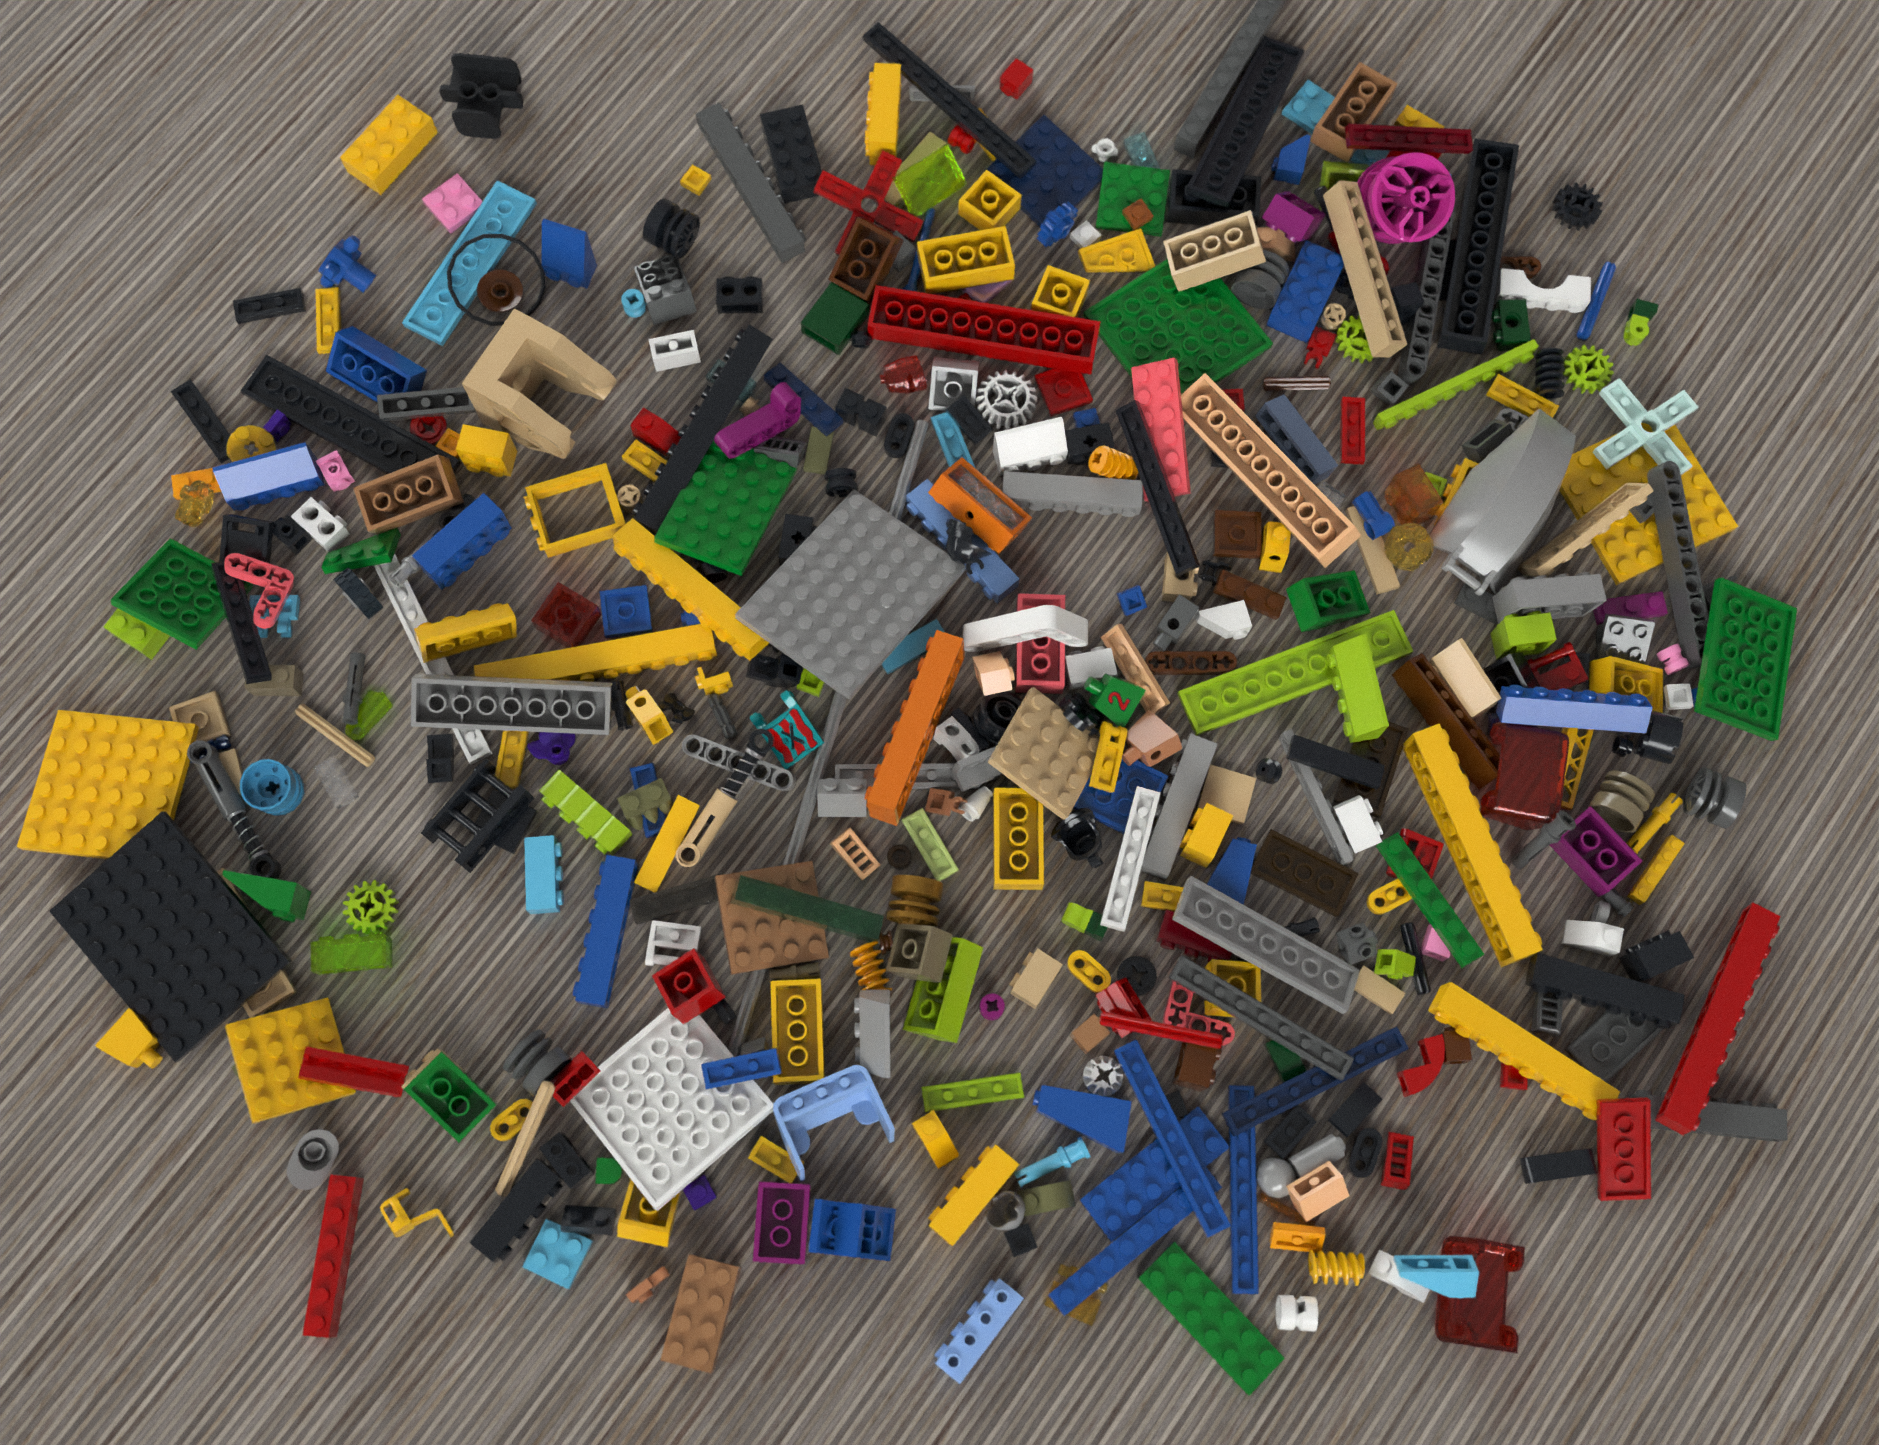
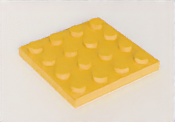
M328 997L225 1025L252 1124L356 1093V1090L298 1079L306 1046L344 1053Z

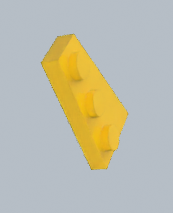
M1141 228L1078 250V255L1085 272H1147L1155 267Z

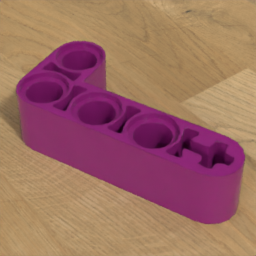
M786 382L779 383L771 392L769 404L720 430L714 437L715 444L730 459L745 453L793 426L800 418L801 398Z

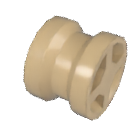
M1336 303L1327 305L1320 318L1322 328L1329 332L1337 331L1346 317L1345 309Z
M624 485L618 491L617 497L620 506L628 513L632 512L638 501L640 503L643 502L640 490L634 485Z

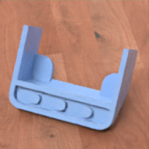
M850 1066L785 1094L775 1101L773 1105L774 1116L800 1182L805 1181V1171L799 1156L806 1153L810 1147V1138L807 1131L853 1111L855 1118L861 1124L870 1125L879 1121L889 1143L894 1141L895 1128L867 1069L863 1066Z

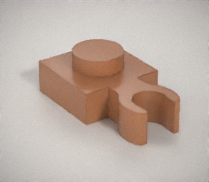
M930 788L925 811L949 817L951 810L958 814H965V811L960 810L958 805L961 802L967 803L968 801L962 797H954V792Z
M661 1267L649 1278H646L628 1292L626 1296L631 1303L639 1301L642 1304L653 1295L651 1290L670 1275L665 1267Z

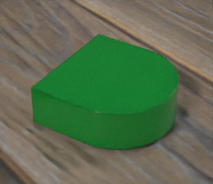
M597 1158L595 1184H614L618 1182L622 1177L623 1168L617 1160L613 1158Z

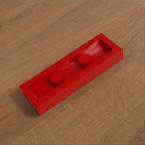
M1342 396L1340 463L1363 465L1365 462V398Z

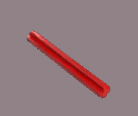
M1102 1012L1100 1015V1025L1217 1049H1220L1223 1045V1036L1219 1034L1108 1012Z

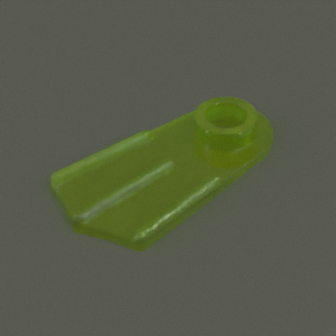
M368 690L362 704L359 705L358 723L354 725L347 724L345 727V734L355 741L364 738L393 707V704L388 700L384 692ZM360 727L361 731L358 734H354L353 730Z

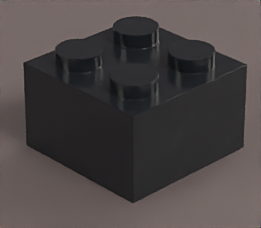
M1668 930L1625 949L1626 955L1619 959L1629 978L1641 982L1693 959L1694 956L1681 932L1678 931L1671 934Z

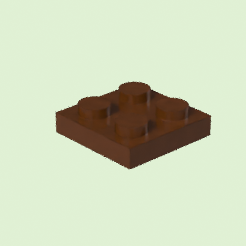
M1215 510L1213 557L1260 559L1261 512Z

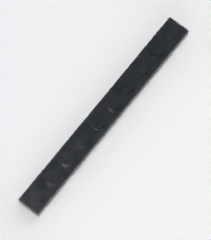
M877 22L863 35L865 43L888 63L901 64V74L1019 179L1036 165V160L882 24Z

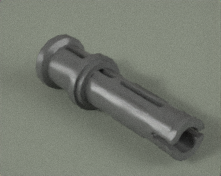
M1559 811L1551 823H1546L1542 826L1539 835L1510 858L1513 861L1512 864L1517 869H1523L1551 843H1558L1563 834L1568 830H1573L1576 827L1574 819L1568 813Z

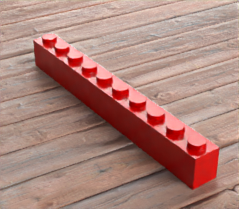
M1754 902L1744 908L1655 1118V1121L1681 1135L1695 1131L1701 1122V1118L1698 1116L1701 1109H1704L1710 1100V1095H1708L1709 1089L1716 1084L1719 1078V1074L1716 1072L1719 1065H1722L1728 1056L1726 1051L1728 1043H1732L1737 1034V1031L1734 1029L1737 1022H1740L1745 1015L1746 1009L1743 1008L1744 1004L1754 993V988L1752 987L1754 980L1760 977L1763 971L1761 963L1763 959L1768 957L1772 948L1769 946L1770 941L1775 938L1780 929V926L1777 924L1781 916Z

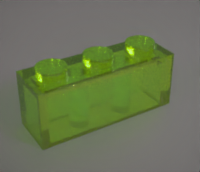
M382 931L369 932V936L359 937V934H346L344 939H334L332 936L319 937V941L310 942L311 972L317 975L393 968L392 938Z

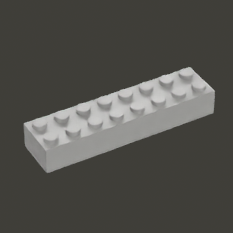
M415 674L412 677V727L610 734L612 683L435 674Z

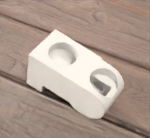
M953 716L936 727L933 739L939 745L943 744L957 761L979 753V746Z

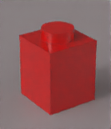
M1015 58L1000 76L999 89L1005 95L1018 100L1032 83L1034 69Z

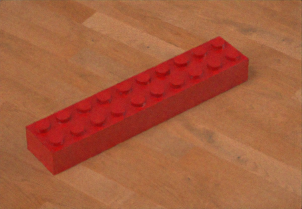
M876 285L867 327L868 336L876 340L1091 375L1101 321Z

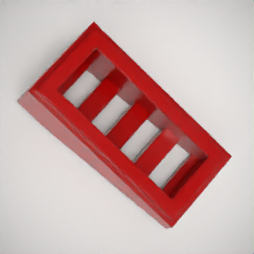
M1388 1132L1381 1178L1382 1186L1406 1190L1409 1187L1414 1136ZM1393 1142L1406 1145V1149L1394 1147ZM1392 1153L1405 1155V1159L1394 1157ZM1391 1164L1401 1165L1403 1169L1391 1167ZM1390 1174H1392V1175H1397V1176H1402V1178H1400V1177H1395V1176H1390Z

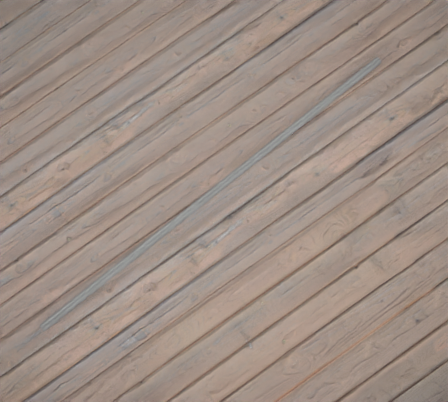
M917 420L889 511V514L898 520L902 516L906 495L909 492L928 429V422L923 420ZM835 691L822 734V739L825 743L818 748L783 865L794 864L799 861L817 800L818 779H823L847 700L846 697ZM766 969L751 971L728 1050L734 1057L740 1056L741 1044H744Z

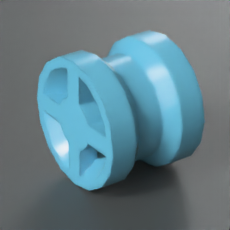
M629 289L623 293L621 301L625 313L635 318L643 315L646 310L643 294L637 289Z

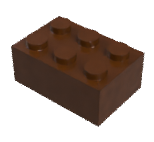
M857 217L828 280L866 301H873L876 285H883L904 240L867 219Z

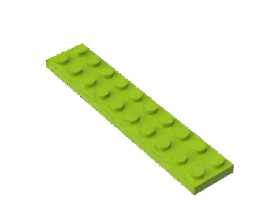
M1395 611L1386 612L1178 691L1177 695L1195 735L1204 734L1332 685L1334 674L1332 668L1328 667L1327 654L1334 645L1359 635L1367 634L1375 668L1411 655L1414 651Z

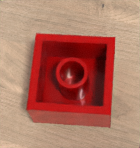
M694 948L652 975L672 1016L683 1025L726 997L706 959Z

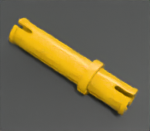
M1670 793L1659 807H1655L1652 810V815L1626 842L1630 848L1636 844L1632 848L1636 854L1639 853L1641 848L1664 823L1667 824L1670 821V816L1682 805L1683 801L1680 797L1672 803L1676 794Z

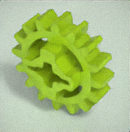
M1360 315L1356 320L1353 316H1350L1348 322L1345 320L1342 322L1341 327H1339L1336 333L1338 336L1335 343H1340L1338 351L1344 350L1343 357L1351 356V362H1354L1356 358L1359 359L1360 364H1363L1365 358L1372 362L1374 357H1372ZM1350 330V336L1347 338V332Z
M1582 345L1580 350L1574 348L1567 355L1563 363L1565 366L1563 374L1568 376L1566 384L1573 383L1572 389L1575 390L1579 387L1582 394L1586 390L1590 394H1593L1596 389L1600 392L1604 386L1608 385L1611 381V376L1614 374L1610 370L1613 367V363L1607 362L1610 356H1603V349H1600L1598 352L1595 351L1594 345L1589 350L1585 345ZM1588 366H1590L1589 371H1588L1587 373H1585V371L1587 370Z
M373 880L371 885L367 881H363L362 888L354 885L355 892H347L350 900L343 901V905L348 907L347 910L343 911V915L350 916L346 922L349 925L354 924V930L360 931L362 929V932L367 935L370 929L375 934H378L379 927L387 930L386 922L394 923L395 920L391 915L392 913H398V910L393 905L399 902L396 898H391L395 892L391 889L387 890L388 886L384 883L379 886V882ZM380 893L384 896L386 904L381 903ZM372 904H374L375 907L370 908L368 911L367 906H372ZM355 910L361 913L360 918L362 921L358 919Z

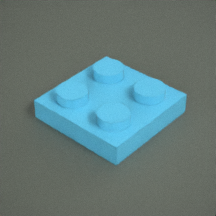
M546 1219L522 1267L562 1287L570 1289L593 1240L578 1233L561 1232L559 1224Z

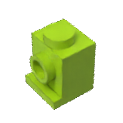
M1378 949L1374 973L1377 975H1387L1388 978L1397 980L1413 976L1416 957L1398 949Z

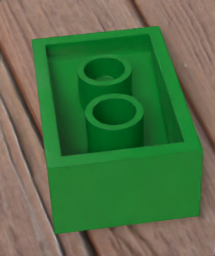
M1355 570L1303 578L1286 588L1301 632L1325 628L1370 614Z
M223 870L222 875L264 908L270 910L272 916L290 923H295V919L304 920L311 891L296 882Z
M442 1051L404 1088L458 1143L498 1104Z

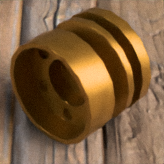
M914 875L893 876L891 894L901 898V900L889 901V907L894 910L887 912V919L899 924L937 927L938 919L934 916L939 915L940 909L930 905V903L941 901L943 883Z

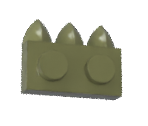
M662 778L617 798L628 823L637 830L642 829V815L650 822L656 823L658 820L657 808L668 815L673 806V801Z

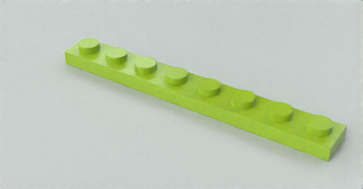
M1535 339L1378 413L1373 421V425L1376 430L1384 427L1389 429L1396 425L1398 420L1402 418L1410 419L1418 413L1417 411L1423 408L1429 410L1442 399L1447 401L1461 390L1465 392L1472 389L1476 383L1482 380L1483 382L1491 380L1498 372L1506 373L1519 362H1522V364L1527 363L1534 358L1533 354L1539 346Z

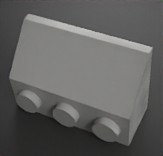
M860 990L859 998L854 999L855 1013H859L860 1022H855V1038H860V1047H855V1062H860V1066L866 1068L870 1074L890 1078V990Z

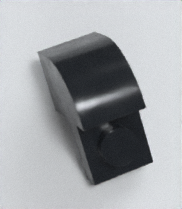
M757 654L749 661L746 677L766 682L767 686L790 688L800 683L803 667L786 655L781 654L775 659Z

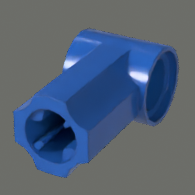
M1366 491L1353 500L1352 503L1364 521V529L1369 538L1374 540L1395 529L1392 516L1387 511L1382 510L1371 491Z

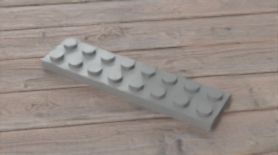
M1193 876L1186 880L1172 920L1342 1014L1348 1011L1360 972L1359 969Z

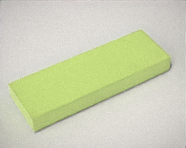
M923 808L901 819L935 880L942 881L959 871Z

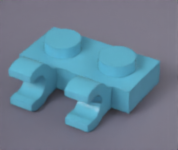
M250 595L249 604L252 613H254L261 595ZM270 595L267 599L271 602H278L280 597ZM298 595L288 596L277 619V633H281V638H291L292 636L291 620H298L300 597ZM266 608L264 616L261 617L262 619L269 616V609ZM257 627L260 638H267L268 628Z

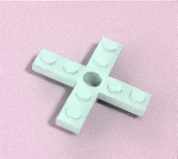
M1620 378L1600 391V396L1627 427L1595 448L1592 452L1606 470L1642 446L1657 465L1666 461L1675 462L1679 467L1681 475L1693 467L1664 432L1698 408L1697 404L1685 390H1682L1654 410L1651 409L1648 412ZM1641 423L1650 425L1653 432L1645 431Z

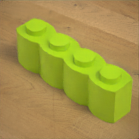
M559 769L539 790L543 795L541 800L551 809L553 806L557 807L561 811L558 815L568 824L573 821L579 827L576 831L585 839L589 837L596 841L594 846L604 855L609 852L613 856L633 835L624 824Z

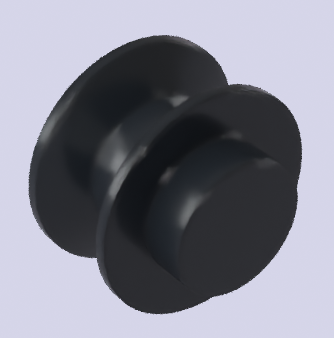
M1264 758L1256 766V776L1262 782L1274 784L1282 776V766L1278 761Z

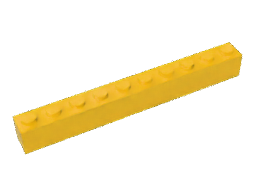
M702 624L474 665L475 676L593 682L595 678L604 677L611 679L617 677L618 674L627 672L628 674H638L643 669L660 670L665 668V665L670 664L682 666L692 660L708 661L712 657L717 656L713 630L710 627L706 628Z

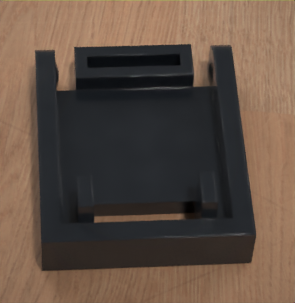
M233 514L223 515L219 562H224L227 555L231 553H239L270 564L274 522ZM239 523L256 525L255 532L238 530ZM261 569L252 572L255 576H259V574L264 576L266 574Z

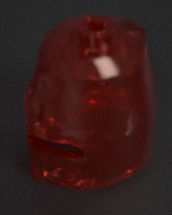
M917 355L899 358L885 364L882 368L883 374L879 375L881 384L885 383L889 393L909 394L927 389L926 378Z

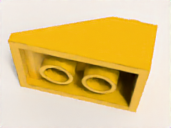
M1613 656L1590 661L1589 690L1601 694H1606L1607 692H1616L1620 695L1629 696L1631 694H1641L1650 702L1653 707L1652 711L1663 713V669Z
M630 1178L618 1221L617 1237L668 1247L681 1191L661 1209L656 1211Z

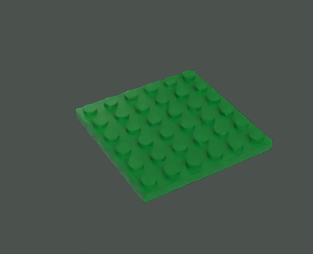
M1168 259L1083 312L1085 319L1101 321L1098 336L1131 378L1132 367L1170 358L1177 359L1181 395L1204 373L1215 383H1218L1272 348L1273 342L1221 278L1178 292Z

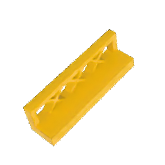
M1562 728L1543 802L1567 810L1573 809L1593 729H1587L1586 735L1579 738L1577 735L1578 728ZM1576 743L1581 751V754L1579 757L1573 759L1571 754L1574 744ZM1568 765H1571L1575 776L1567 781L1565 776ZM1562 787H1565L1569 794L1568 802L1559 800Z

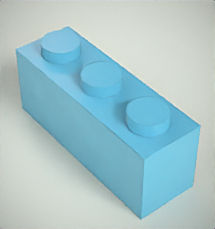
M554 835L524 837L526 911L530 914L560 912V905L564 904L563 890H559V881H563L562 866H559V857H562V843L558 842Z

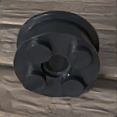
M1009 691L983 696L981 703L973 713L974 726L984 738L998 745L1023 700Z

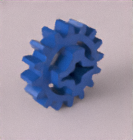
M1068 201L1067 203L1064 202L1062 206L1059 205L1055 210H1050L1040 225L1041 230L1037 233V240L1045 247H1048L1060 239H1064L1075 224L1073 219L1077 217V208Z

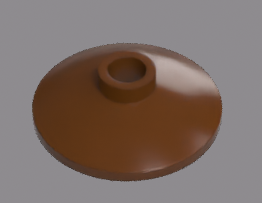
M497 269L486 273L480 279L477 286V295L485 308L493 312H507L514 309L521 302L523 286L520 279L514 273ZM499 292H504V293H505L504 296H501V297L497 296V294H498Z

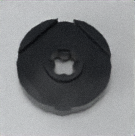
M1076 692L1074 695L1067 694L1059 702L1060 708L1064 706L1066 709L1063 712L1064 716L1078 730L1083 732L1087 729L1091 731L1088 734L1091 736L1099 731L1101 721L1104 719L1103 715L1086 704V699L1080 693Z

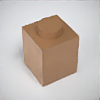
M1093 1014L1070 1034V1037L1087 1054L1110 1034L1108 1026L1100 1025V1016L1097 1017Z

